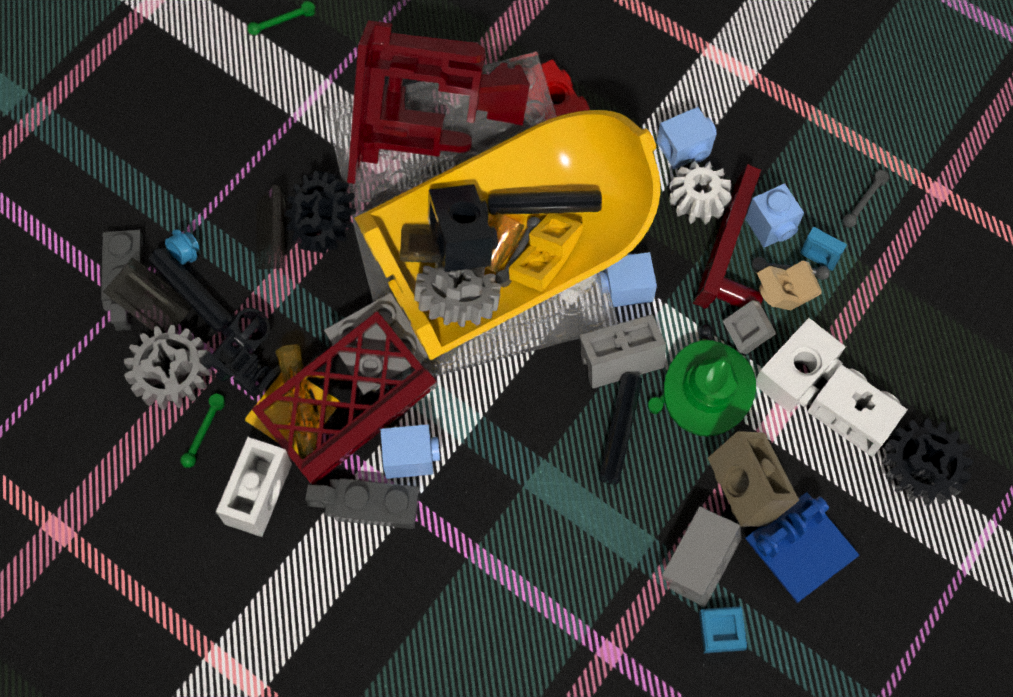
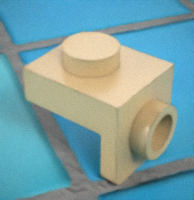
M801 261L786 270L768 266L757 272L762 284L759 287L760 293L771 307L793 310L822 293L810 263L807 261Z

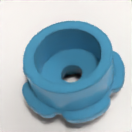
M178 229L172 232L173 236L165 240L166 249L182 265L188 261L190 263L196 261V252L199 251V245L195 237L190 232L182 233Z

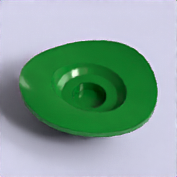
M712 340L693 342L679 351L667 370L663 388L665 405L672 419L687 432L699 436L723 434L740 423L750 410L756 394L755 374L745 357L730 346Z

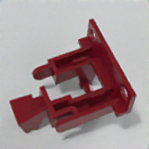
M368 20L358 44L347 183L355 184L362 162L378 164L380 149L440 157L441 151L463 153L471 149L472 138L468 134L459 131L443 130L445 114L405 110L406 89L403 86V79L439 83L438 91L469 95L470 101L467 122L469 123L475 122L477 110L488 112L487 119L523 126L530 82H528L522 66L515 65L514 69H510L508 64L503 62L489 75L483 74L486 57L485 48L477 43L391 33L392 23ZM385 76H388V84L384 86Z

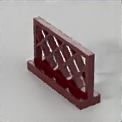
M377 311L257 404L252 410L281 447L286 450L288 456L312 485H315L379 434L381 429L389 426L437 387V381L428 370L424 369ZM377 324L386 335L385 351L362 349L363 334ZM358 339L357 348L348 347ZM390 342L399 352H389ZM340 352L356 354L354 375L331 373L332 358ZM361 355L384 357L382 378L359 376ZM388 359H405L414 369V372L403 381L386 379ZM326 364V372H316ZM308 377L325 378L322 400L299 398L301 383ZM330 379L353 381L350 403L327 401ZM358 382L381 384L379 400L373 405L355 404ZM385 385L395 386L385 394ZM295 388L294 397L285 396ZM277 401L293 403L290 425L274 424L265 414V411ZM298 404L321 406L319 428L296 426ZM326 407L349 409L348 424L341 430L324 429ZM354 409L365 410L353 420ZM279 430L290 431L288 441ZM295 431L317 433L316 450L302 460L293 449ZM323 434L333 435L322 444Z

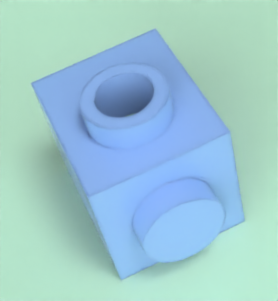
M696 107L661 122L656 142L674 170L690 162L693 163L694 160L699 163L706 159L713 148L716 128L709 117L705 118L699 107Z
M784 183L752 198L745 219L763 248L778 241H785L795 235L804 212Z
M650 252L633 255L629 253L620 261L604 269L603 272L598 273L600 295H607L609 308L653 302L657 284Z
M429 424L381 429L383 468L386 479L434 474L432 461H440L438 437L430 438Z

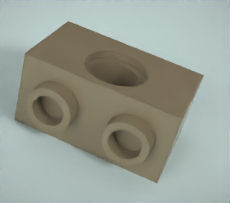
M737 431L708 457L715 473V478L721 485L731 506V511L741 527L768 526L799 501L764 432Z

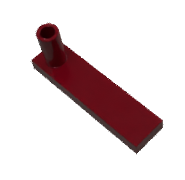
M747 164L736 179L731 193L730 204L726 207L693 304L705 309L709 307L715 298L742 308L752 300L758 301L760 304L763 301L759 291L724 277L761 172L760 169Z

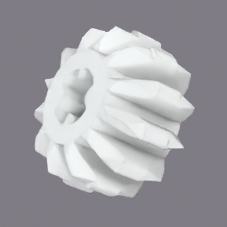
M695 160L690 165V169L681 166L677 176L670 182V205L677 206V217L687 213L690 224L696 220V217H700L705 225L710 222L711 216L719 219L723 215L724 208L729 206L732 198L729 193L732 187L731 180L723 179L725 174L723 169L711 170L712 165L710 161L704 168L700 167Z

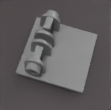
M392 293L385 295L324 330L332 345H334L378 311L419 363L429 358L415 335L411 323ZM376 324L363 334L362 349L385 351L386 335ZM358 339L348 347L357 348ZM390 342L389 352H399ZM340 352V358L350 374L354 375L356 354ZM361 355L359 376L382 378L384 357ZM389 358L386 379L396 377L410 369L411 366L405 359ZM358 382L357 384L363 395L371 390L374 394L380 392L381 384Z

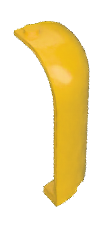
M587 110L569 113L539 123L355 217L354 219L385 277L393 276L394 279L387 283L399 306L404 310L411 322V327L429 359L432 360L608 268L629 254L649 230L659 205L660 175L652 152L656 150V144L647 128L641 129L632 120L620 113L606 110ZM474 184L479 198L486 200L487 207L488 196L491 193L595 190L601 192L602 208L599 212L555 213L583 223V230L568 259L543 292L511 281L507 287L500 288L498 310L493 311L492 318L489 320L481 317L479 325H475L468 320L465 323V327H460L458 322L444 325L442 317L431 320L429 318L430 310L420 311L418 309L419 302L414 301L417 274H423L424 266L435 268V261H441L428 222V191L430 189ZM488 211L489 226L494 225L497 231L498 248L492 250L491 266L485 267L484 274L496 275L500 270H504L528 228V219L537 216L542 221L549 213L492 215ZM530 240L526 245L524 251L530 246Z

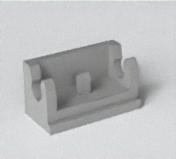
M653 314L579 335L582 363L588 366V378L592 389L621 381L624 373L641 375L665 367L666 343Z
M699 507L662 574V578L670 583L668 588L705 608L741 541L740 525L703 507Z

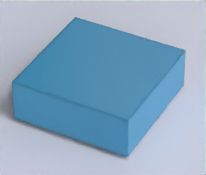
M813 227L800 253L821 266H827L829 270L833 271L847 244Z
M742 606L701 609L699 611L704 653L743 651L747 649Z

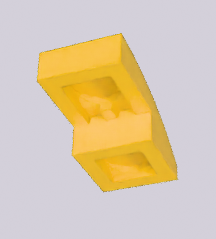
M549 213L529 233L530 246L509 267L510 280L543 292L571 254L582 233L583 223L555 213Z

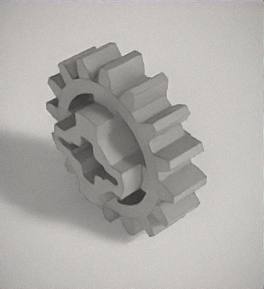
M438 260L435 261V268L424 266L423 274H417L414 301L419 302L418 309L420 311L430 310L429 318L431 320L442 317L444 325L458 322L460 327H465V323L468 320L475 325H479L481 317L490 320L493 311L498 310L501 285L495 283L496 276L494 274H484L485 267L444 272L442 262Z
M170 325L167 333H162L158 326L154 327V336L151 338L142 333L140 338L143 344L140 347L131 344L129 347L134 354V358L124 359V364L131 370L124 374L129 384H133L130 389L135 396L143 395L142 399L148 406L157 400L161 410L166 409L169 401H173L177 408H181V398L185 396L192 401L196 400L193 390L195 388L205 390L207 386L201 377L209 376L212 372L211 369H207L200 362V358L208 352L207 350H202L204 348L202 340L199 337L193 339L191 331L187 328L179 335L175 325ZM171 346L182 347V349L177 350ZM166 357H168V359L171 362L169 369L170 377H168L165 372L167 365ZM160 384L164 386L165 389H159L153 386Z

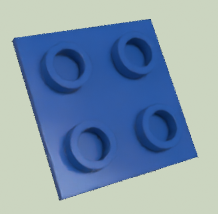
M807 492L798 498L799 501L770 525L760 526L745 538L797 603L859 556L857 551L825 514L829 510L826 501L820 496L813 499Z

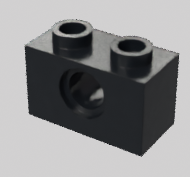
M475 185L430 189L428 191V222L444 272L491 266L492 250L498 248V236L495 226H489L487 203L485 199L479 198Z

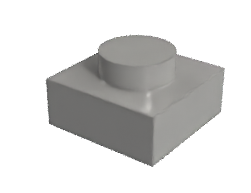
M750 301L723 320L739 353L748 354L776 334L758 301Z

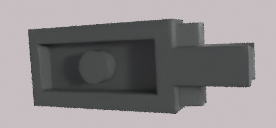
M141 230L103 232L101 300L103 302V309L110 311V322L114 324L116 331L131 330L132 309L139 308L140 303H143V234Z
M331 479L329 486L308 485L305 501L308 503V507L326 508L325 516L334 517L339 522L415 529L420 488L419 486L351 479Z

